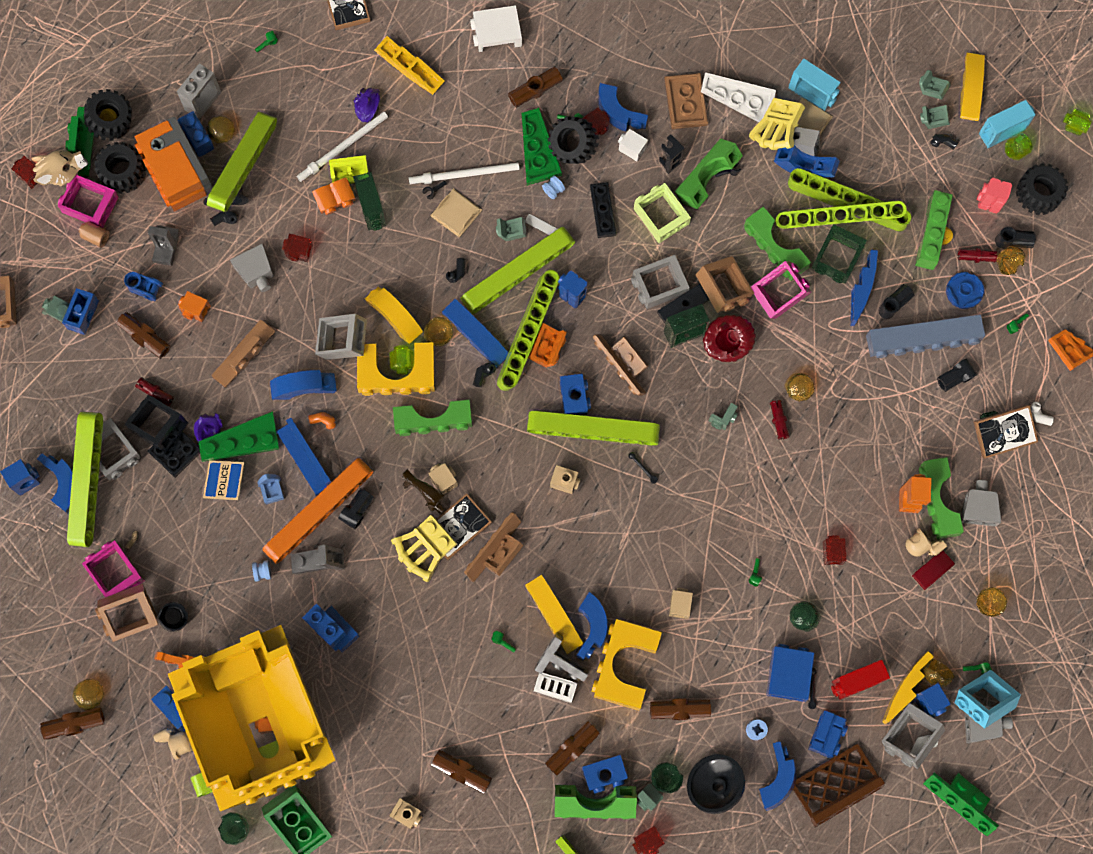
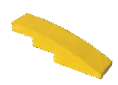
M388 36L374 50L402 74L432 95L444 83V80L419 57L415 58L403 46L399 47Z
M966 53L963 88L960 99V118L979 120L985 55Z
M540 575L525 585L526 589L532 596L553 634L555 635L557 632L563 636L560 645L566 654L582 646L584 643L544 577Z
M929 651L919 658L898 685L882 720L884 724L889 723L917 696L911 689L925 677L920 670L933 658Z

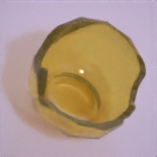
M218 115L208 122L206 132L209 138L217 144L226 143L233 138L235 126L226 116Z
M1010 246L998 254L996 262L1001 274H1015L1019 265L1024 266L1026 255L1023 250Z
M444 317L432 318L424 328V338L427 343L433 342L434 347L446 345L453 337V326Z
M800 372L789 376L784 388L790 398L800 402L806 401L813 396L815 385L809 375Z
M988 587L978 594L976 605L983 615L997 617L1005 611L1007 598L1003 591L998 588Z
M932 659L924 666L923 674L926 681L932 686L939 683L941 688H945L955 678L953 672L936 659Z
M90 678L79 682L73 690L74 704L79 709L86 711L97 707L102 702L104 696L103 686L97 680Z

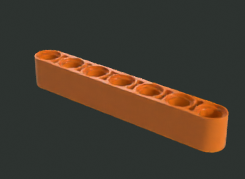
M357 458L263 547L262 551L275 564L280 563L366 482L374 471L361 458Z

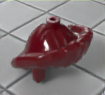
M719 316L709 324L703 338L704 349L710 357L716 360L736 362L753 349L756 338L755 329L742 316Z

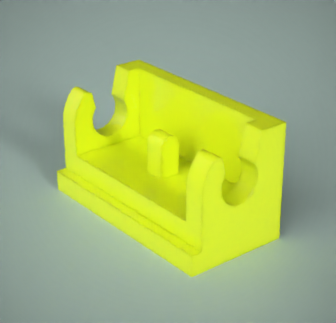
M366 155L329 160L332 183L346 177L349 184L370 181Z

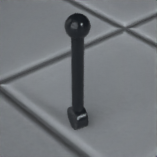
M630 452L628 454V457L630 459H633L637 463V465L646 473V475L650 478V482L652 484L657 483L658 478L656 476H652V474L636 458V454L634 452Z
M812 668L809 709L816 708L814 686L817 670L815 668Z

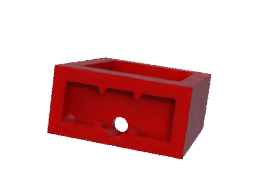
M879 660L833 680L831 690L834 696H838L839 700L883 683L890 679L883 660Z

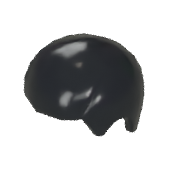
M166 603L159 611V624L166 631H180L188 623V611L180 603Z

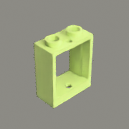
M666 183L661 186L656 185L651 189L650 193L639 196L634 203L635 212L658 243L663 242L690 223L691 217ZM663 196L678 218L658 230L643 208Z

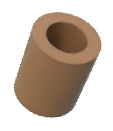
M89 221L83 223L79 228L80 238L100 248L105 246L110 236L108 230Z

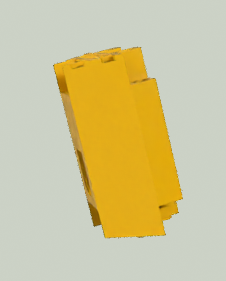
M282 625L263 633L257 630L241 637L240 643L207 657L197 656L182 663V668L168 673L175 692L171 695L206 786L212 789L220 811L244 803L251 805L257 802L259 798L276 794L277 789L284 786L286 789L296 785V780L298 779L307 780L316 776L315 773L336 761ZM268 717L279 745L278 753L272 758H264L260 754L249 724Z

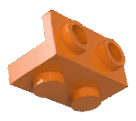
M542 323L528 359L544 367L554 366L559 360V351L566 342L565 336L567 332L564 330L558 331Z

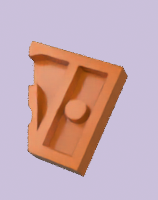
M1066 329L1048 340L1070 371L1093 358V349L1085 345L1084 340L1075 337Z

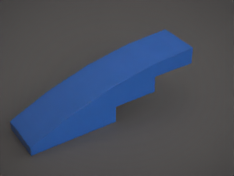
M870 250L867 255V267H862L859 273V285L855 284L851 290L850 326H855L869 298L877 268L878 250Z
M456 299L442 311V314L456 326V329L470 341V344L494 364L496 368L506 360L508 351Z

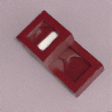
M941 551L917 570L912 577L926 590L952 568L955 563L944 551Z

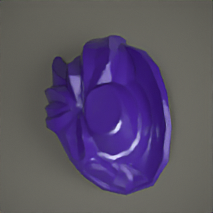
M362 88L360 93H357V97L354 99V107L360 121L369 122L373 118L380 101V91L378 89L368 88L365 90Z
M206 413L200 415V418L194 424V434L198 442L221 433L223 424L217 413H215V416H209Z

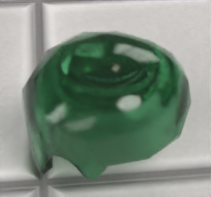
M800 601L794 604L790 610V622L796 629L810 632L817 628L820 622V613L814 604Z
M663 762L657 764L652 770L651 782L657 791L670 794L677 792L682 787L683 775L678 771L676 765Z
M230 812L221 817L222 822L218 827L221 839L226 844L238 845L247 838L249 825L248 821L241 814Z

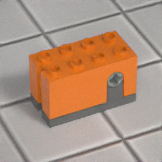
M175 117L134 136L137 141L134 145L167 207L171 206L175 212L210 194L213 189L210 181Z

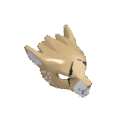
M57 150L48 155L31 158L36 163L33 171L37 172L33 180L44 186L49 183L59 186L64 185L66 182L70 183L77 172L88 165V161L84 158L81 151L72 154L65 150Z

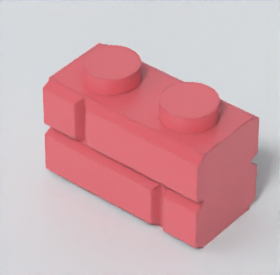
M996 178L990 179L988 183L984 182L976 198L979 201L978 208L983 210L989 209L990 212L996 214L999 213L1009 199L1012 183L1001 182V180Z

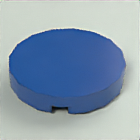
M969 272L955 274L946 285L948 300L952 305L961 309L975 307L980 303L984 294L982 281L978 276L969 274Z

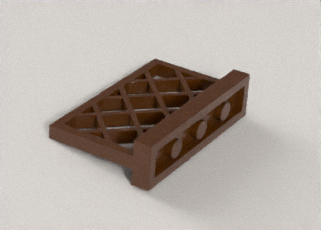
M856 744L796 779L793 791L816 828L882 789L885 782L878 776L860 746ZM857 751L861 757L860 763L848 762L849 754ZM835 762L844 764L843 773L831 772L832 764ZM847 765L858 768L856 778L845 775ZM860 770H869L873 778L868 781L859 779ZM818 772L827 774L826 783L814 782L815 774ZM830 775L841 778L839 788L828 785ZM843 780L856 781L854 789L851 791L842 789ZM801 782L810 784L809 793H800L796 785ZM813 785L824 788L822 798L811 795ZM826 790L838 791L837 799L834 801L825 799ZM809 799L821 801L820 809L812 813L808 806Z

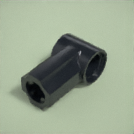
M1012 227L1003 228L995 237V244L1001 249L1008 247L1032 249L1036 241V234L1033 231L1015 230Z
M903 284L883 301L878 310L879 315L884 319L892 318L896 312L915 296L913 290ZM886 305L890 306L893 311L888 310Z
M968 358L953 366L951 370L940 375L937 381L940 388L947 392L960 383H966L978 373Z
M360 488L351 503L346 505L341 511L338 519L351 528L356 529L362 522L364 513L374 500V496Z

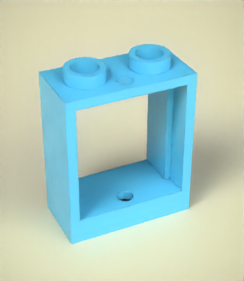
M803 59L793 72L788 88L825 111L828 106L831 108L836 102V97L840 92L838 89L840 82L806 59Z
M1024 100L989 117L979 132L987 148L1025 131L1035 117L1034 108L1028 104L1027 100Z
M989 670L959 689L955 704L985 729L1017 707L1021 694L996 673ZM984 688L1000 703L988 710L972 695Z

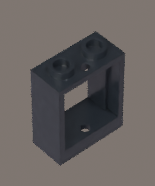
M148 394L124 425L133 434L165 453L189 422L180 413ZM157 407L171 417L158 434L153 437L141 430L140 427Z

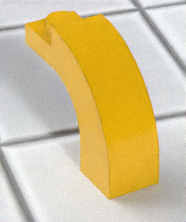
M377 287L364 298L370 306L385 317L400 338L408 344L423 333L410 313L385 288Z

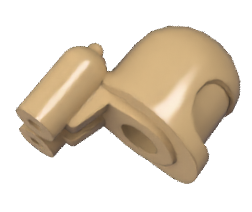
M920 528L916 530L917 533L906 540V549L915 557H920L927 551L929 555H938L947 547L941 539L930 542Z
M164 729L154 734L153 737L156 742H168L175 760L180 759L181 755L193 750L186 731L175 734L176 731L174 729Z

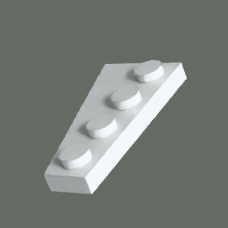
M705 73L701 92L757 122L763 119L776 93L774 89L710 73Z

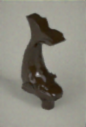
M408 469L402 474V478L405 480L403 483L404 489L410 485L414 486L427 502L425 505L428 506L430 512L436 510L441 515L446 510L440 504L444 498L442 492L440 493L433 486L415 478Z

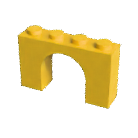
M414 343V367L408 376L399 380L388 379L379 372L377 345L364 344L363 356L357 357L358 392L365 396L373 395V393L392 395L394 392H400L402 395H409L411 392H419L420 394L435 392L434 343Z
M616 619L615 624L611 623L608 635H611L609 643L605 642L602 652L606 654L604 662H599L597 669L600 677L598 681L594 680L591 692H595L594 698L640 711L646 690L621 682L613 672L612 661L620 650L630 647L655 654L662 632Z

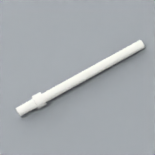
M382 112L319 160L311 162L304 171L296 176L298 180L302 182L311 174H316L320 171L319 168L329 162V160L387 119V114Z
M519 163L435 174L430 172L423 173L420 176L409 177V183L431 184L432 181L519 170Z

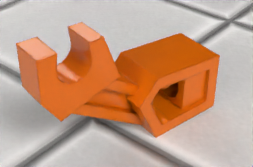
M156 652L154 660L163 661L168 664H177L180 669L183 667L182 663L195 657L189 655L177 657L163 652Z

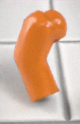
M326 412L308 415L310 425L322 422L326 425L327 429L336 427L335 418Z

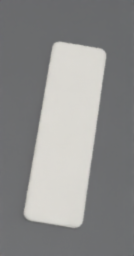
M531 214L525 219L526 223L548 235L557 230V228Z

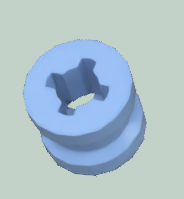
M552 176L548 183L542 185L543 190L551 199H555L559 192L562 193L565 190L563 183L556 176Z
M264 560L263 563L252 562L255 582L264 578L267 580L271 579L269 560Z
M753 720L746 726L747 736L752 740H760L767 735L768 728L762 720Z

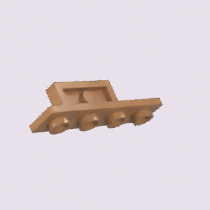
M260 320L212 374V378L227 388L241 370L248 366L249 361L261 351L263 345L276 331Z
M595 334L593 336L594 344L599 350L604 351L607 355L606 360L618 369L617 374L619 377L628 382L630 391L634 395H645L646 392L635 378L649 366L627 337H623L613 347H610L601 334Z
M511 512L504 519L502 525L492 534L491 539L480 549L475 559L468 564L464 573L472 582L478 578L485 568L500 576L523 547L521 542L511 537L521 523V520L515 513Z

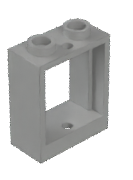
M200 63L177 90L184 110L188 113L194 111L199 120L221 93L215 74Z
M675 255L635 269L631 277L633 287L638 288L640 293L638 294L639 301L642 305H645L646 309L676 299L689 291L690 288ZM668 266L677 288L650 298L641 276Z
M357 314L319 318L315 355L326 360L363 356L367 319ZM348 326L346 348L332 350L334 328Z
M111 418L103 423L102 441L115 432L130 453L109 469H106L100 461L99 469L109 481L119 478L125 469L134 467L141 458Z
M909 703L883 738L882 743L885 747L884 750L893 757L897 755L906 766L910 768L914 766L918 769L943 735L945 729L942 723ZM911 718L933 732L916 758L893 745Z

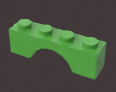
M719 139L675 191L682 204L695 209L702 205L709 196L706 192L708 181L718 172L732 169L742 158L743 155L736 143Z
M934 190L931 195L926 213V227L918 249L915 266L934 270L938 264L953 194Z
M764 207L748 217L744 224L746 233L755 238L758 247L767 252L768 258L773 264L779 266L785 261L794 262L800 269L799 274H802L809 268L811 261L799 248L788 250L775 243L771 234L775 219ZM788 270L782 274L785 278H789L790 281L794 280Z
M470 400L451 401L446 412L436 418L420 416L412 405L393 407L395 432L400 436H409L413 432L428 434L434 430L448 432L449 429L467 430L468 427H472Z
M946 457L924 461L920 465L921 467H919V474L925 475L926 478H931V502L927 505V510L933 520L931 524L932 532L934 535L936 534L937 539L960 536L964 533L960 513L949 510L943 504L940 497V489L943 482L951 477L948 459Z
M555 785V817L636 819V786H616L608 796L601 799H590L583 796L575 785Z

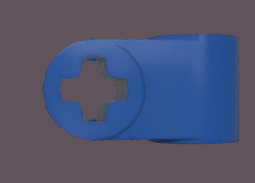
M129 272L124 278V283L131 293L154 302L157 300L156 295L159 288L163 286L161 281L137 272ZM138 280L136 285H130L131 281Z

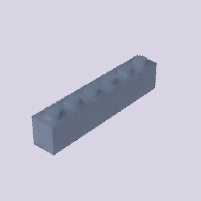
M981 315L873 329L869 330L866 338L870 357L884 358L888 354L900 356L910 351L921 353L925 349L931 348L933 351H936L946 346L957 348L967 343L969 345H977L985 337Z

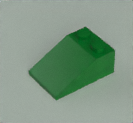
M297 785L287 788L261 807L264 818L293 854H310L332 838L331 833Z

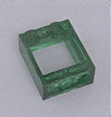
M372 172L353 176L368 231L382 229L386 226Z
M833 224L812 269H815V272L820 275L831 277L837 283L846 284L867 240ZM831 239L856 250L846 273L820 262Z
M702 304L668 317L663 332L670 348L704 336L710 320Z

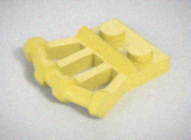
M773 98L763 119L750 132V139L757 141L760 147H769L771 150H778V148L784 147L787 149L793 148L794 129L799 126L797 123L805 106L801 103ZM778 125V127H777V129H776V131H775V133H774L772 139L770 140V138H771V136H772V134H773V132H774L776 126ZM786 130L785 140L780 141Z
M430 515L413 532L391 540L392 545L396 547L399 561L401 563L404 562L410 573L412 572L422 577L423 581L427 583L430 581L439 561L457 545V542L433 515ZM417 537L419 540L405 552L402 542ZM424 545L428 550L413 562L409 557L420 546ZM433 555L434 558L427 571L419 567L429 556Z

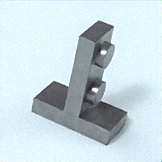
M161 225L156 227L149 226L148 234L155 245L152 258L153 263L172 266L180 230Z
M320 545L317 550L291 554L292 574L330 568L335 570L345 569L344 552L339 548Z
M556 632L537 662L535 671L542 674L549 661H551L552 666L556 669H564L574 680L579 681L580 679L584 682L588 676V670L556 651L563 640V636Z

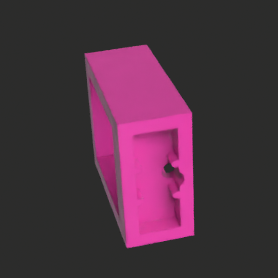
M75 175L72 181L67 183L64 195L60 196L58 207L66 215L83 222L89 221L103 228L119 197L115 190ZM81 187L103 195L93 217L70 208Z
M783 262L751 286L755 297L770 319L778 318L812 293L809 289V282L798 273L800 269L794 262ZM788 270L802 291L780 308H777L764 287Z
M115 540L105 543L101 547L102 550L96 554L88 555L85 558L86 561L82 563L105 597L140 585L145 581L122 547ZM117 551L133 574L109 591L93 568Z

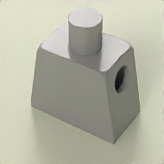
M795 127L793 135L794 145L800 151L817 157L820 148V131ZM786 133L783 134L780 141L785 140Z
M262 244L230 260L236 272L249 288L258 285L261 292H266L271 288L268 280L273 277V273Z
M977 480L976 490L971 489L966 493L960 516L962 523L994 527L1001 523L997 492L988 491V481Z
M985 706L988 710L993 708L990 706ZM964 712L966 744L1000 738L1003 736L1002 729H1012L1013 727L1011 717H1002L984 729Z

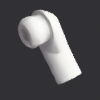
M1031 403L1030 410L1033 420L1037 423L1051 426L1054 417L1044 415L1040 410V403Z
M931 735L918 737L910 755L916 757Z

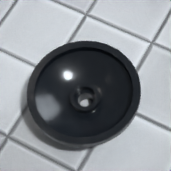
M714 754L701 759L692 768L688 776L687 793L689 799L699 810L708 814H720L730 810L740 801L744 793L746 784L744 771L737 761L727 755ZM723 786V789L718 791L719 787Z

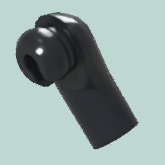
M935 134L930 141V144L934 147L944 143L953 150L959 143L947 134Z
M221 211L211 217L210 220L214 226L221 222L235 224L238 221V216L231 211Z
M457 258L456 269L446 273V279L450 283H456L465 276L466 259Z
M486 363L478 367L475 372L473 386L482 387L484 378L495 372V365Z

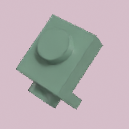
M927 70L919 81L923 95L941 100L951 86L949 81L933 77L930 70Z
M947 105L928 109L927 106L922 107L923 113H920L921 122L928 129L950 125Z
M523 217L507 221L501 218L497 219V235L505 241L526 237L525 219Z
M56 296L46 298L42 304V308H44L42 314H48L62 322L69 303Z
M731 403L723 418L711 414L709 422H711L714 428L725 430L729 422L734 423L738 416L736 412L738 406Z
M648 784L637 795V804L644 811L648 810L651 812L663 799V796L651 784Z

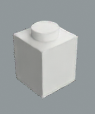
M629 129L618 140L619 151L638 161L647 148L648 140Z

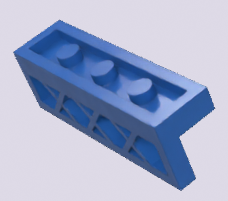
M292 418L286 420L288 425L276 432L312 490L318 496L331 481Z

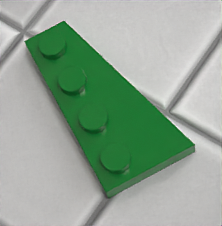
M536 108L521 113L526 185L529 186L549 180L552 176H562L556 156L551 154L553 150H550L548 146L551 145V142H548L549 135L540 109Z
M273 411L199 441L201 461L205 462L279 450Z

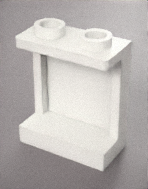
M516 5L473 12V19H470L471 29L476 32V35H473L474 46H478L479 52H483V47L514 43L515 47L522 46Z

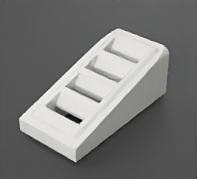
M539 673L534 692L572 703L577 683L549 674ZM545 678V679H547V682H546V685H545V689L543 690V689H540V688H541L543 679ZM551 680L555 681L552 692L548 691ZM561 683L562 687L560 690V694H557L556 690L558 684ZM566 685L570 686L568 695L564 696Z

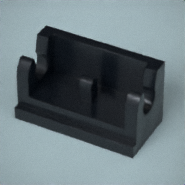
M671 134L667 137V147L664 144L661 145L662 150L667 156L666 161L659 157L660 164L666 169L668 174L682 163L685 150Z

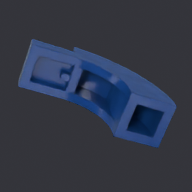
M600 83L598 103L604 118L611 125L622 131H626L628 125L635 129H646L648 115L623 108L617 100L618 87Z
M795 145L789 149L786 147L778 148L774 159L778 166L790 173L794 169L799 168L821 177H835L840 162L837 157L808 155L800 151Z
M320 370L289 373L270 381L272 400H290L302 394L335 393L337 391L335 373H321Z
M41 453L37 460L51 470L58 480V489L51 501L69 514L73 469L63 459L58 461L50 454L46 457Z
M590 592L578 609L590 624V634L576 656L582 661L585 657L588 659L591 657L595 650L593 645L601 649L607 633L605 610L600 601Z
M781 742L773 743L778 762L777 777L769 786L759 789L766 811L782 804L791 794L796 781L794 759L786 760V758H789L788 749Z

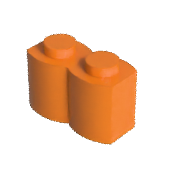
M347 177L312 191L321 214L330 215L336 212V208L340 206L347 208L353 205V201L356 200Z

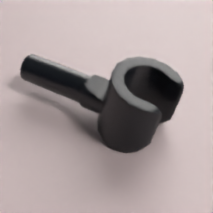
M739 162L732 169L718 172L715 174V177L726 174L738 175L741 169L735 170L734 168L738 166Z
M444 180L433 188L427 186L422 192L425 194L431 191V194L427 196V199L431 200L434 198L435 192L447 185Z

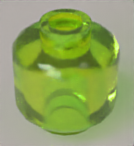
M1073 109L1071 113H1066L1062 122L1065 123V131L1080 136L1083 133H1087L1092 120H1090L1088 113Z
M1023 133L1016 134L1005 143V153L1013 160L1024 158L1033 149L1031 139Z
M395 346L390 351V368L397 371V374H407L408 370L414 367V352L409 349V346Z

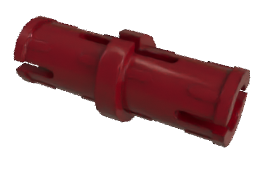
M959 248L957 254L959 257L957 259L959 261H974V263H979L980 261L996 263L997 255L995 254H997V251L981 250L980 248L975 250Z
M143 377L137 381L139 385L136 384L135 388L149 394L168 407L172 404L170 400H174V396L161 390L159 385H153Z
M776 400L772 401L769 404L772 410V423L775 424L778 440H782V438L783 440L787 439L790 435L782 401L777 400V403Z

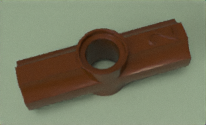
M553 67L539 76L530 77L527 83L509 92L508 97L513 106L517 108L533 98H540L543 92L561 83L563 78L559 70ZM537 85L539 88L533 89L532 86Z
M127 311L118 318L117 326L129 334L138 345L147 348L159 359L167 355L171 346L157 336L156 332L148 325L139 322Z
M707 699L650 702V716L654 720H689L690 718L711 717V702Z
M100 707L84 712L67 713L62 715L61 718L40 723V730L44 740L63 735L80 734L84 732L83 730L105 725L104 713Z
M588 721L559 747L560 749L547 760L546 766L558 776L586 750L585 748L600 733Z
M438 750L431 764L435 768L447 773L452 779L464 785L467 784L484 794L492 780L491 777L476 770L471 764L459 758L456 759L441 750Z

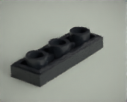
M608 182L590 184L597 238L616 236Z
M699 283L659 309L657 314L665 325L670 327L708 302L709 298ZM686 303L688 304V307H685L682 304Z

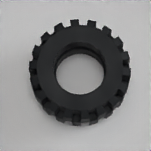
M106 89V92L98 90V94L94 92L91 94V98L88 97L87 104L84 106V120L90 133L94 132V137L98 138L100 136L101 140L109 138V141H113L114 137L119 139L121 134L125 135L127 129H130L132 108L130 102L125 100L123 94L119 96L118 91L114 90L113 93L110 92V89ZM110 108L119 117L113 121H104L97 114L103 109Z
M567 116L564 119H559L558 123L552 125L554 129L549 131L551 138H548V142H551V145L548 146L550 150H553L551 154L557 156L556 159L563 161V163H585V160L592 158L591 154L595 155L596 150L594 149L599 145V143H596V140L599 139V136L595 135L597 132L596 128H593V124L587 122L584 118ZM573 130H576L580 141L578 147L571 151L567 144V138Z
M114 142V145L108 144L106 149L102 148L100 150L101 154L96 156L98 161L94 163L95 171L102 184L115 191L117 190L119 194H123V191L129 193L132 188L134 190L137 189L136 185L142 184L141 178H145L144 171H146L138 151L130 144L127 146L125 142H122L121 145L118 142ZM117 163H130L125 172L120 174L111 173L112 168Z
M1041 163L1039 166L1037 164L1032 166V168L1025 172L1016 187L1018 189L1016 196H1019L1018 202L1023 203L1022 207L1024 209L1027 207L1030 213L1035 211L1036 215H1040L1041 212L1045 215L1049 211L1053 212L1067 195L1068 186L1066 184L1068 181L1063 178L1065 176L1063 172H1058L1059 168L1056 167L1054 169L1051 164L1045 166V163ZM1034 183L1044 184L1049 189L1050 195L1039 194L1034 188Z

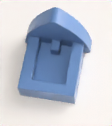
M265 474L257 482L258 487L261 488L266 505L284 500L280 485L281 478L276 474Z

